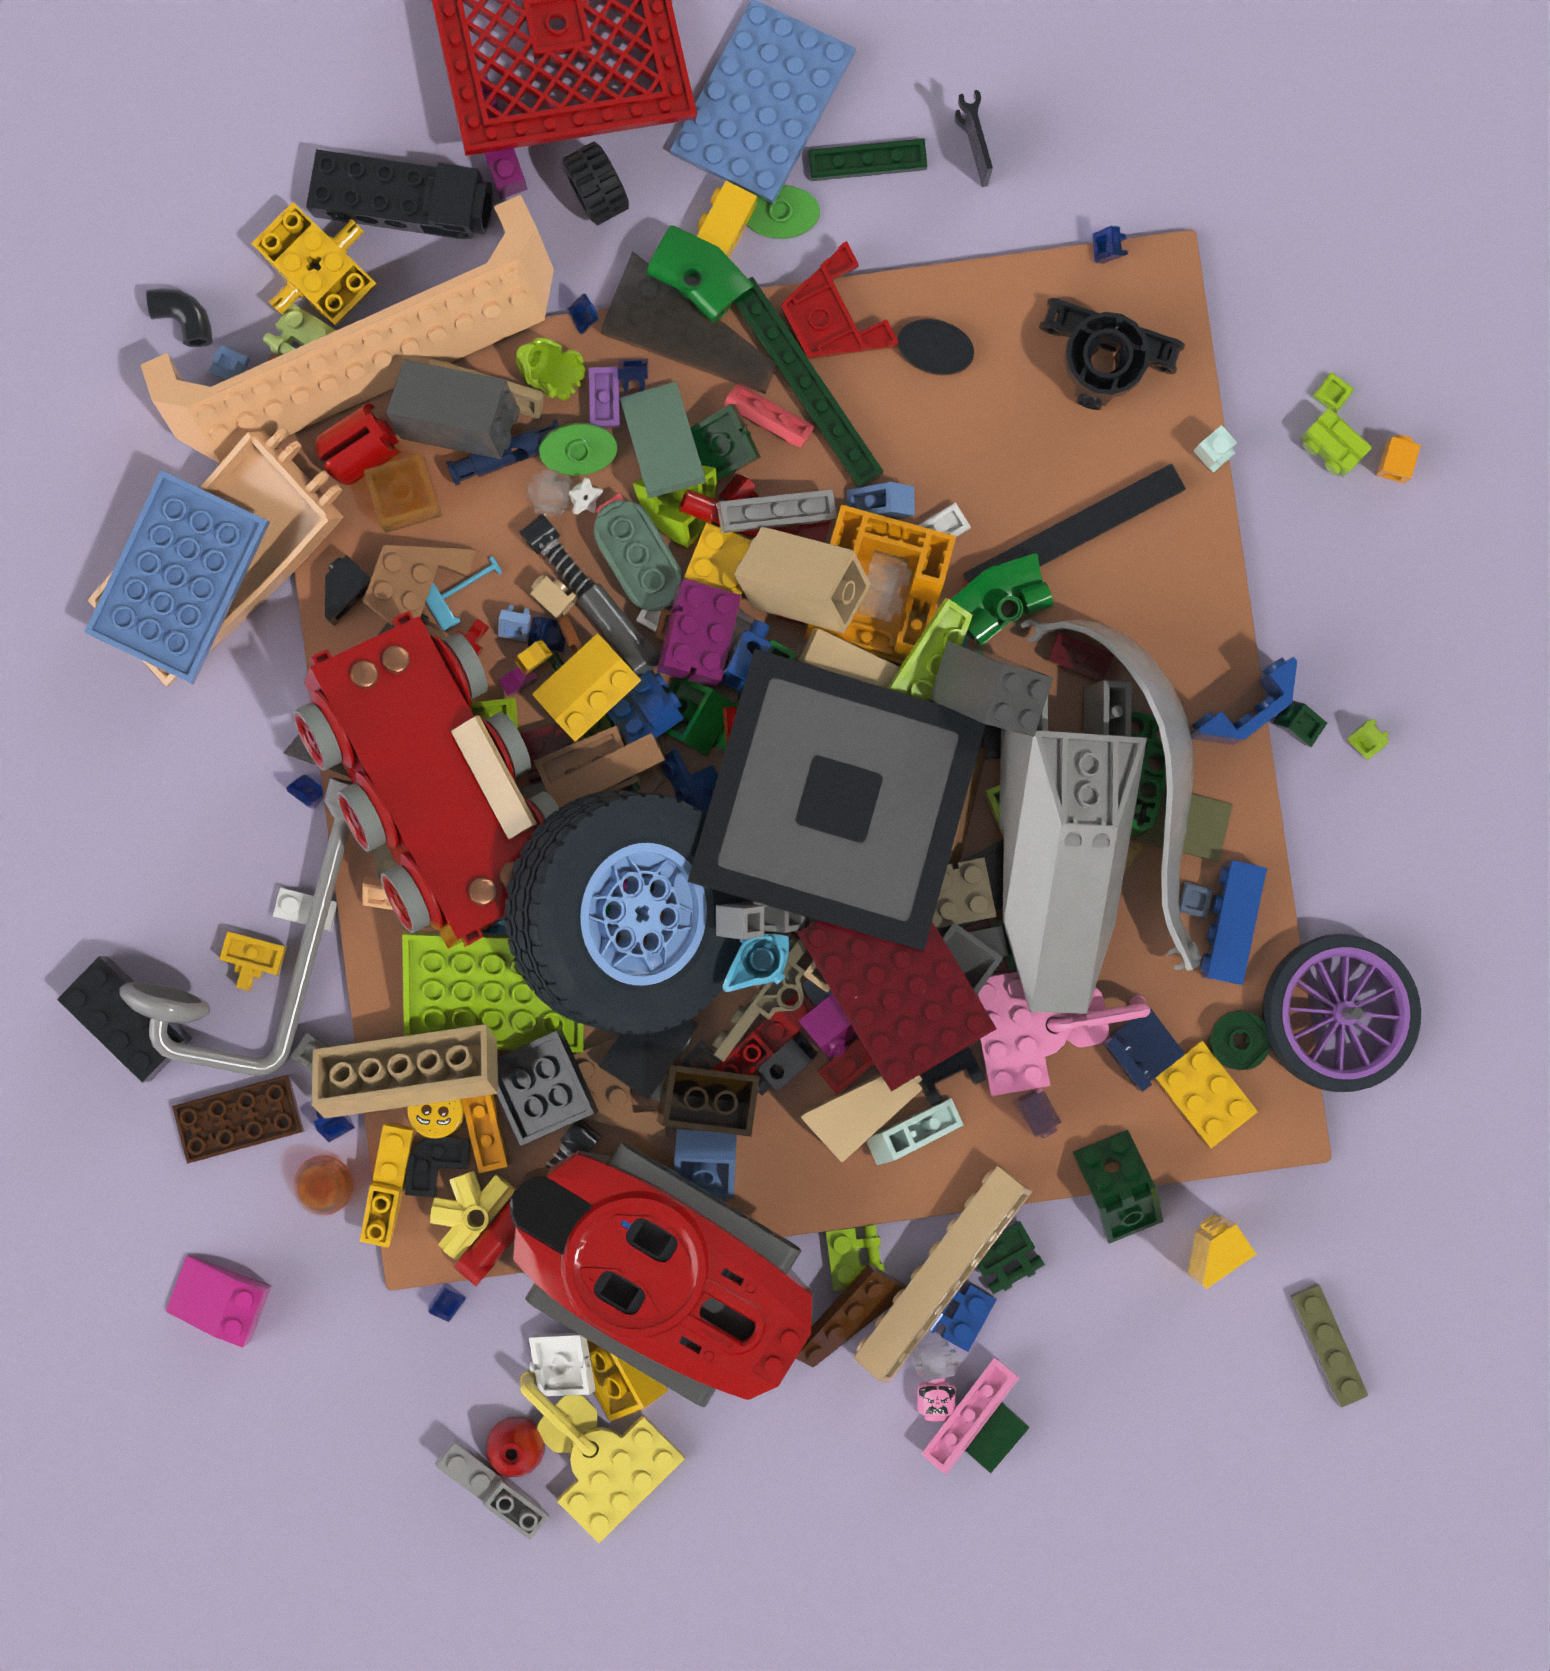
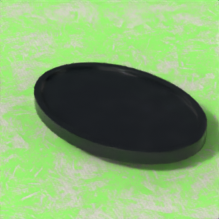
M934 319L917 320L907 324L898 336V348L904 359L915 368L934 375L957 374L968 368L974 358V347L969 337L959 328L944 321Z

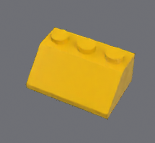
M597 632L543 682L532 695L576 742L629 693L641 679Z
M1212 1214L1199 1223L1201 1228L1195 1231L1188 1274L1207 1289L1257 1254L1236 1223L1220 1214L1217 1217Z
M587 1339L596 1390L594 1394L609 1421L644 1409L668 1392L665 1385Z

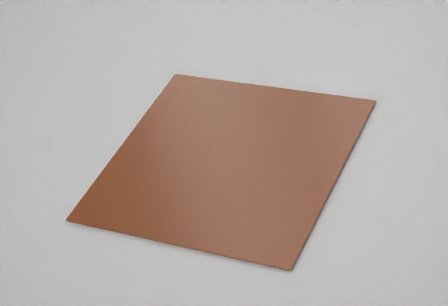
M1185 230L844 276L834 279L833 282L859 332L887 319L898 340L900 331L907 324L917 320L934 319L947 322L962 330L969 337L974 347L972 363L962 372L953 375H934L915 368L904 359L898 346L809 359L883 469V474L863 487L886 482L914 486L915 516L896 520L919 525L956 502L971 526L970 530L956 537L936 611L945 598L951 599L968 584L963 573L1171 463L1186 488L1182 493L1041 566L1042 580L1047 583L1051 591L1053 607L1010 622L982 647L969 635L967 647L998 655L1053 677L1048 693V731L1083 733L1084 687L1098 683L1095 680L1047 661L1058 633H1063L1106 652L1113 653L1105 645L1089 635L1073 630L1048 632L1039 641L1028 642L1027 639L1034 636L1036 630L1032 625L1022 628L1021 624L1026 620H1035L1039 623H1052L1071 619L1103 623L1129 636L1152 656L1173 684L1188 717L1190 732L1195 730L1192 724L1209 712L1216 715L1222 711L1231 723H1234L1249 712L1251 715H1254L1256 713L1254 707L1265 698L1263 686L1259 683V680L1262 678L1230 459L1212 473L1194 453L1196 447L1221 425L1225 428L1196 232ZM803 282L761 288L798 343L781 310V304ZM688 298L548 316L538 324L451 362V364L476 370L489 376L503 378L509 382L532 387L525 383L516 364L517 350L521 345L531 343L532 340L543 337L560 344L562 351L574 350L582 355L585 375L582 380H579L581 386L574 387L576 392L570 394V398L564 401L555 397H547L544 393L543 411L540 419L519 413L517 422L512 424L511 436L531 428L535 430L552 424V421L556 419L559 426L571 423H590L589 368L593 367L619 368L620 397L677 382L690 427L725 408L724 403L727 396L739 383L815 427L804 445L799 448L796 445L787 443L783 438L771 431L760 428L758 424L746 417L741 416L744 423L747 424L748 431L751 432V437L761 458L717 482L715 498L719 499V502L723 500L718 495L737 474L749 478L756 485L753 491L759 497L833 489L838 517L841 504L847 506V490L857 488L733 302L729 311L715 323H712L694 302ZM1048 299H1061L1097 313L1112 312L1123 314L1135 321L1141 328L1182 341L1185 344V348L1179 353L1175 365L1177 367L1176 373L1166 374L1148 365L1137 386L1125 395L1113 397L1106 406H1102L1101 410H1092L1077 404V397L1075 396L1076 384L1069 377L1064 360L1066 344L1070 337L1054 336L1039 328L1040 322L1044 321L1049 308L1047 305ZM1056 313L1054 321L1057 320L1058 313ZM1099 347L1097 353L1091 357L1094 369L1101 373L1109 374L1115 369L1114 356L1116 352H1110ZM276 353L270 354L268 356V361L281 355H277ZM394 388L288 435L279 446L284 451L290 443L298 441L301 444V449L292 461L312 481L319 473L323 471L327 473L323 467L325 461H319L316 455L315 440L318 435L370 402L375 406L371 412L382 421H387L399 441L394 446L402 451L354 484H341L329 475L327 482L319 489L323 495L330 487L336 484L342 489L332 504L344 518L295 570L307 673L309 668L313 666L309 662L311 656L326 649L329 650L331 656H335L395 627L362 602L364 597L335 625L325 618V575L329 572V565L336 558H343L347 554L371 578L383 545L473 549L477 552L467 577L440 567L437 568L433 582L441 595L492 565L489 561L490 556L495 558L502 573L497 574L494 569L444 599L454 617L460 618V622L448 630L444 631L441 629L426 603L420 618L423 624L448 633L447 637L454 635L458 630L466 635L477 619L489 626L488 631L477 642L483 648L478 658L485 672L488 688L487 692L471 699V703L516 698L517 730L519 733L556 724L557 722L532 695L555 672L549 660H546L534 669L538 677L535 683L525 687L515 695L507 696L498 681L512 670L518 668L514 662L516 656L536 641L543 640L552 654L558 652L564 663L574 655L557 620L530 594L534 590L531 588L532 584L542 574L547 576L552 582L556 578L569 589L566 593L567 596L572 592L574 594L576 592L573 588H569L567 580H562L563 575L560 572H556V567L549 564V558L544 557L543 554L537 555L519 533L540 514H543L560 534L559 541L564 545L563 549L567 554L571 553L570 557L573 561H577L576 564L580 569H584L583 573L586 577L590 576L589 580L593 585H602L642 636L661 655L663 641L654 637V631L636 622L642 609L633 604L628 598L595 541L593 533L594 523L598 515L597 512L592 513L585 509L579 514H573L574 504L571 502L569 491L577 484L582 483L584 478L587 477L590 479L592 487L603 490V493L596 500V509L618 493L621 494L625 501L641 506L633 483L642 478L621 401L620 428H605L616 440V456L605 468L587 475L572 476L557 473L549 469L542 462L540 455H536L485 476L479 477L476 475L461 481L460 485L455 486L446 462L450 460L452 462L469 456L470 453L401 439L386 413ZM512 448V452L516 451L518 448ZM837 519L830 521L825 542L827 544H830ZM799 525L787 526V527H790V528L795 529V530L798 531ZM658 529L677 561L684 579L702 532L687 548L674 542ZM735 533V534H738V535L743 536V537H745V538H748V539H750V540L753 539V538H751V537H748V536H745V535H742V534H739V533ZM744 593L738 610L767 624L770 629L765 640L772 639L797 652L795 661H799L808 641L805 638L808 623H805V626L779 620L776 619L775 614L754 609ZM1007 600L1001 606V612L1004 616L1012 612L1011 601ZM578 603L566 613L582 645L598 632L623 659V656ZM509 605H514L513 612L523 614L524 609L529 608V615H531L530 635L527 643L498 637L501 609L507 610ZM1114 655L1104 680L1132 682L1131 713L1141 712L1154 716L1144 692L1125 665ZM890 662L898 667L901 666V664ZM657 666L654 670L651 671V672L653 673V675H655L656 673H658V672H657L658 666ZM660 673L669 686L664 690L667 693L675 677ZM721 682L715 687L704 685L715 690L733 703H735L740 693ZM1131 722V733L1139 734L1140 727L1136 723ZM1268 722L1245 740L1234 745L1192 739L1194 747V785L1192 794L1232 804V809L1219 862L1184 853L1182 855L1179 899L1184 882L1213 889L1214 893L1207 919L1181 912L1180 914L1191 940L1197 945L1202 958L1203 953H1208L1210 942L1206 941L1207 929L1209 924H1214L1216 915L1215 912H1212L1215 895H1220L1222 884L1218 883L1221 866H1226L1227 861L1233 860L1267 868L1243 985L1203 978L1204 971L1200 970V965L1189 971L1186 968L1181 970L1174 969V966L1182 963L1183 958L1179 953H1174L1170 956L1167 953L1176 946L1167 928L1162 908L1161 869L1163 848L1132 840L1129 841L1116 923L1096 988L1103 995L1105 1009L1127 1006L1133 996H1143L1149 1007L1184 1053L1200 1040L1211 1051L1208 1041L1211 1029L1217 1019L1228 1012L1237 1010L1250 1012L1262 1019L1263 997L1273 971L1287 954L1301 945ZM1156 731V738L1162 742L1160 731ZM661 734L664 739L659 747L663 755L665 756L677 748L690 775L711 765L714 766L717 774L719 773L724 756L722 751L712 746L707 756L669 736ZM1000 758L984 760L960 861L1004 839L984 796L986 790L1000 785ZM1148 759V765L1151 769L1161 770V764L1157 759ZM531 762L530 771L537 769L535 763ZM342 763L324 771L320 769L323 798L325 797L330 777L352 781ZM657 764L658 771L665 781L654 793L676 798L675 790L669 778L663 773L662 764ZM528 772L514 779L518 789L542 782L540 780L530 783ZM626 787L621 789L622 791H628ZM324 802L328 837L330 838L335 817L332 816ZM350 831L335 884L354 1041L355 1043L402 1037L404 1036L402 934L407 929L400 922L394 910L362 905L364 878L379 879L372 850L366 852ZM654 882L650 886L651 893L654 890ZM1003 907L995 911L996 917L988 918L990 925L1003 920ZM663 910L660 914V921H662L664 918ZM428 925V926H426V927H424V928L418 930V931H437V932H439L438 930H435V929H434L433 927H431L430 925ZM802 930L787 933L764 931V934H780L790 938L793 933L797 934ZM620 932L616 935V944L620 940ZM647 935L643 938V946L647 943ZM807 950L796 963L804 970L813 960ZM1304 974L1300 978V980L1306 984V978ZM802 975L800 978L802 991L807 995L802 983L809 979ZM765 984L752 985L731 992H725L722 989L717 997H712V1002L702 1011H697L698 1014L691 1018L699 1026L691 1036L688 1047L677 1057L673 1065L683 1066L680 1063L700 1041L713 1052L715 1047L712 1042L722 1029L727 1032L733 1025L730 1018L740 1005L745 1008L758 990L760 991ZM1296 985L1291 997L1290 1007L1310 1009L1308 993ZM792 988L785 989L781 994L782 1002L785 1003L797 991ZM1289 1011L1293 1034L1312 1025L1311 1012ZM759 1013L736 1046L767 1018ZM1130 1020L1108 1024V1037ZM585 1025L584 1050L614 1038L621 1033ZM803 1027L799 1030L800 1033L818 1051V1054L810 1064L779 1091L772 1087L763 1096L757 1093L751 1137L737 1135L734 1199H719L782 1237L962 1213L965 1210L964 1204L973 1193L977 1194L983 1186L982 1180L991 1169L995 1170L997 1166L1006 1169L1033 1191L1024 1204L1091 1195L1074 1159L1073 1151L1125 1130L1129 1131L1155 1186L1327 1163L1331 1160V1149L1322 1089L1301 1081L1287 1071L1276 1058L1271 1048L1265 1060L1253 1069L1235 1070L1223 1066L1258 1112L1211 1149L1155 1078L1150 1081L1152 1084L1143 1092L1138 1091L1102 1043L1086 1047H1076L1066 1040L1065 1045L1056 1053L1045 1057L1050 1086L991 1096L981 1039L969 1045L986 1080L977 1085L973 1084L966 1069L936 1084L943 1101L952 1098L964 1126L892 1162L876 1165L866 1141L845 1161L841 1162L804 1122L800 1115L805 1109L836 1095L817 1071L832 1058L829 1059ZM1313 1031L1296 1039L1308 1056L1315 1048ZM1245 1033L1233 1036L1235 1048L1237 1046L1244 1048L1247 1045L1244 1041L1247 1037ZM497 1050V1058L513 1050ZM702 1050L697 1053L712 1068L717 1065ZM694 1059L689 1062L695 1068H702ZM875 1064L842 1091L879 1074L880 1072ZM775 1065L778 1071L784 1072L780 1065ZM757 1068L751 1075L758 1076L761 1073ZM632 1089L634 1112L659 1109L658 1101L652 1098L648 1100ZM922 1089L876 1132L932 1107L924 1090ZM493 1094L510 1166L479 1173L470 1141L469 1168L439 1167L436 1197L456 1200L449 1180L475 1170L481 1190L486 1187L496 1174L507 1180L516 1189L518 1182L526 1173L537 1168H545L547 1165L546 1161L550 1162L554 1157L553 1153L559 1151V1145L562 1143L560 1139L572 1124L520 1146L497 1094ZM1046 1100L1051 1103V1105H1052V1107H1053L1052 1110L1050 1109V1107H1049L1048 1104L1046 1103ZM408 1107L364 1113L372 1181L383 1124L386 1121L412 1127L408 1118ZM464 1117L462 1124L456 1131L446 1137L470 1138L466 1118ZM582 1119L602 1136L589 1153L606 1154L612 1157L620 1142H625L673 1171L677 1129L691 1130L666 1126L667 1137H658ZM415 1129L410 1152L420 1142L428 1138L419 1134ZM1112 1162L1107 1164L1104 1170L1115 1172L1120 1168V1165ZM405 1183L390 1247L381 1246L386 1288L393 1291L468 1280L453 1268L458 1261L446 1254L438 1245L452 1227L430 1223L431 1209L435 1197L405 1195ZM472 1210L470 1213V1219L474 1224L482 1225L484 1223L485 1217L482 1211ZM515 1240L484 1278L524 1273L513 1260Z

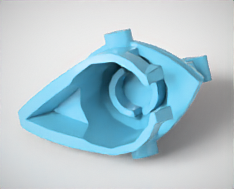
M764 934L763 937L740 939L739 941L742 945L728 971L722 988L725 992H731L752 985L770 982L780 983L786 977L783 971L789 954V937L780 934Z

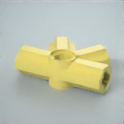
M475 1170L464 1173L449 1180L456 1200L440 1197L434 1198L430 1223L452 1227L438 1245L446 1254L457 1261L515 1193L516 1189L498 1174L481 1190ZM472 1210L482 1211L485 1217L482 1225H476L471 1221L470 1213Z

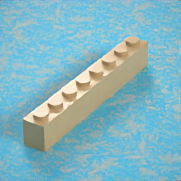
M997 1166L995 1170L991 1169L982 1180L983 1186L977 1194L973 1193L964 1204L965 1210L959 1218L955 1217L946 1228L947 1234L941 1241H937L928 1252L929 1258L923 1265H919L910 1276L911 1282L905 1289H901L892 1300L893 1306L887 1313H883L876 1320L874 1325L876 1328L869 1337L866 1336L858 1344L856 1349L858 1352L853 1359L880 1382L889 1383L1033 1192L1006 1169Z

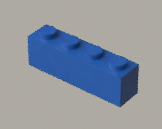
M1233 860L1227 861L1226 866H1221L1218 876V883L1222 884L1220 895H1215L1212 905V912L1216 913L1214 924H1209L1206 934V941L1210 942L1208 953H1203L1202 963L1200 964V970L1204 971L1203 978L1243 985L1267 868Z

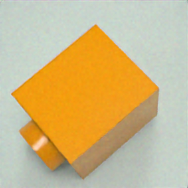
M1405 435L1392 436L1385 442L1376 476L1405 484L1412 478L1421 445L1414 443L1411 437Z

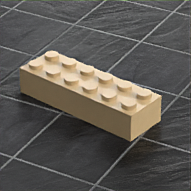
M487 1024L313 1050L312 1106L324 1118L498 1094L497 1037Z

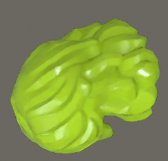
M543 337L536 338L531 343L521 345L518 348L516 364L526 384L534 389H541L547 397H555L564 401L570 398V394L576 392L574 387L581 386L579 380L584 378L585 367L583 365V357L579 352L574 350L562 351L560 344Z

